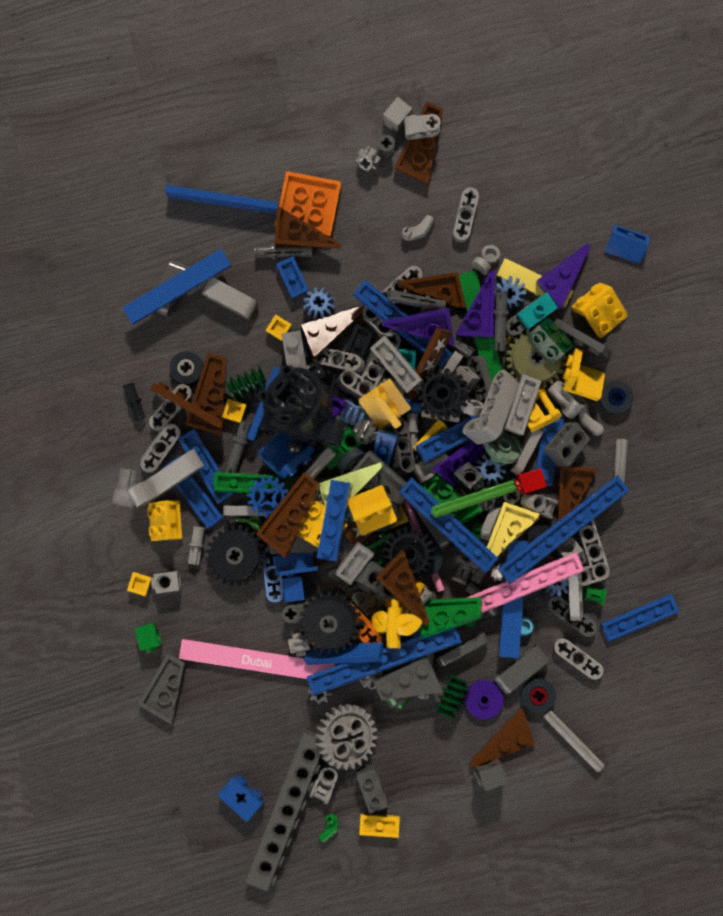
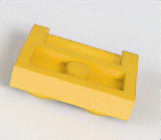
M542 386L539 387L535 401L540 399L549 414L545 416L537 403L534 402L526 425L531 433L559 420L562 416L559 409L554 407Z

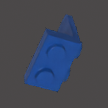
M278 434L259 450L258 456L284 481L288 476L293 477L299 471L298 468L302 464L304 466L313 459L311 455L315 450L311 445H308L301 453L294 455L288 450V444L292 439L284 434Z

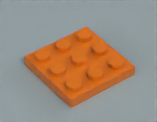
M286 171L279 207L331 237L342 183L341 181Z

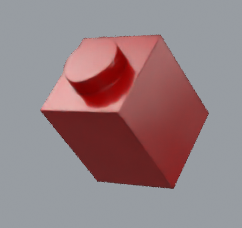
M541 468L515 476L516 490L520 491L521 494L547 487Z

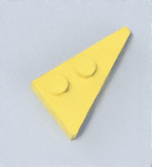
M504 502L487 548L498 557L539 519L540 514Z

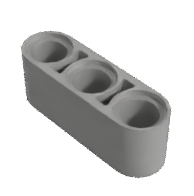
M214 277L209 279L201 293L210 300L248 320L258 305V302Z

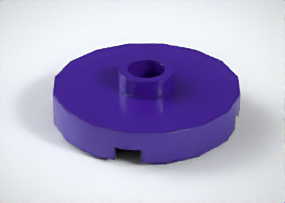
M478 680L469 686V691L465 692V705L473 716L479 719H489L500 712L504 697L501 689L494 682ZM483 696L488 698L486 703L481 702Z

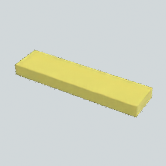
M506 258L504 259L496 277L500 279L505 278L507 282H509V276L513 277L512 282H515L516 278H520L518 285L525 283V287L522 288L523 290L538 297L545 294L536 283L542 277L541 275ZM570 290L562 307L563 309L566 307L573 290Z

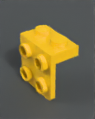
M600 282L594 285L584 296L578 298L576 303L571 306L574 312L586 318L592 330L599 338H603L627 317V312L613 288Z
M575 348L573 354L568 355L565 365L567 368L563 375V379H565L563 390L599 401L602 396L605 374L580 365L583 351Z
M314 500L298 536L319 548L326 506ZM346 518L342 534H344L346 529L348 528V519Z

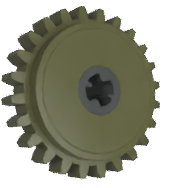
M526 330L525 335L522 333L518 334L519 339L513 338L512 341L515 344L510 343L508 345L511 350H507L506 354L510 357L506 358L505 362H510L506 369L512 370L510 375H515L517 381L524 374L540 380V385L546 388V383L552 385V379L557 381L559 379L557 374H563L564 371L560 368L566 366L562 361L567 356H562L554 364H551L527 337L530 331ZM534 355L540 359L537 363H535V360H532Z

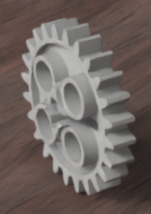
M346 704L345 707L339 705L338 710L332 708V715L325 713L327 720H320L324 725L323 727H317L321 734L315 735V737L320 739L316 745L322 747L318 753L323 755L322 759L328 761L329 765H334L337 769L342 767V769L347 770L348 766L355 769V763L361 766V759L367 761L366 754H373L370 747H376L372 740L377 739V736L373 735L377 728L371 727L375 721L370 719V714L365 713L366 710L359 709L356 705H353V707L349 704ZM356 720V726L352 729V723ZM338 726V732L334 734V728ZM359 740V745L355 748V743ZM342 745L341 751L337 753V748Z

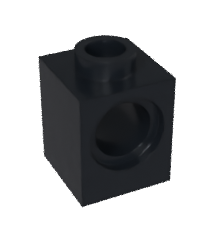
M467 462L454 472V483L469 495L484 488V476Z

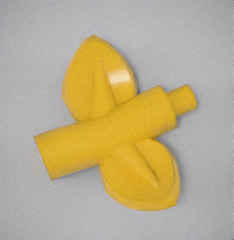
M391 599V607H388V614L385 611H378L372 616L373 628L379 633H386L388 648H401L400 635L410 636L422 624V620L417 616L408 613L402 614V607H399V599Z

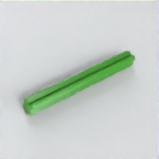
M508 481L433 506L431 513L433 517L437 518L514 492L517 487L514 481Z

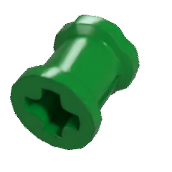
M588 584L584 588L583 601L590 600L603 605L607 590L605 588H602V590L593 588Z

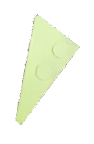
M380 462L319 483L321 484L319 489L325 506L331 480L351 483L349 498H352L380 471L383 463Z

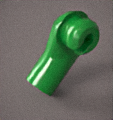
M334 814L326 816V829L318 835L323 843H326L338 832V818Z

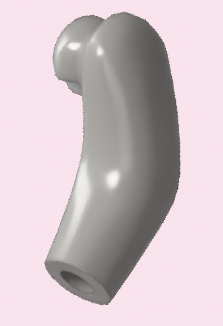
M426 215L419 225L403 228L402 238L406 241H411L426 236L435 219L430 215Z
M586 403V406L579 412V422L593 435L599 436L603 434L604 427L591 418L589 407Z

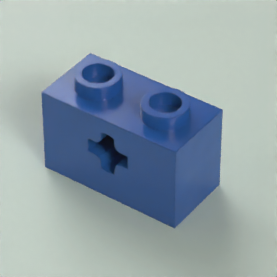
M234 774L217 796L247 822L263 804V795L256 788L252 789L248 786V781L243 776ZM246 794L245 798L239 799V795Z

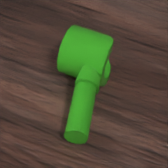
M253 516L250 519L236 517L235 520L239 523L251 525L254 531H259L260 527L258 525H263L259 516Z

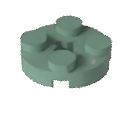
M504 429L496 440L483 443L491 461L496 464L514 463L522 451L519 440L513 434L512 436L506 434L507 431Z

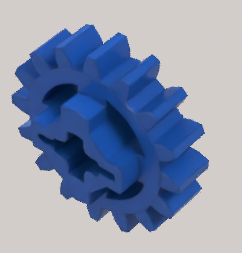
M270 475L267 480L261 476V482L254 480L255 487L249 486L252 493H247V496L251 497L248 504L254 505L251 510L257 509V515L260 516L261 513H264L265 518L268 517V513L272 514L284 499V494L288 492V489H282L285 485L284 482L278 484L279 478L276 477L272 481ZM263 484H273L275 486L270 489L265 488ZM256 490L260 492V498L255 501ZM265 492L268 494L273 492L271 501L268 499L263 501ZM280 492L281 500L278 504L276 501V495ZM263 505H271L273 509H263L261 507Z

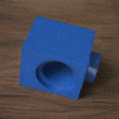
M298 573L287 574L286 578L282 579L285 602L305 600L303 577L298 576Z

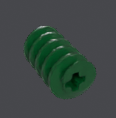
M258 365V372L251 368V375L244 371L243 378L240 374H237L236 381L230 377V383L228 384L225 381L231 397L237 401L238 394L244 398L245 391L251 395L252 388L256 392L259 391V385L265 389L267 381L260 365Z
M449 674L448 676L452 679V682H445L449 688H442L445 696H438L442 703L435 702V705L439 708L435 711L450 719H455L456 716L452 712H459V708L456 705L463 704L459 698H466L463 690L469 691L470 688L466 683H470L453 674Z

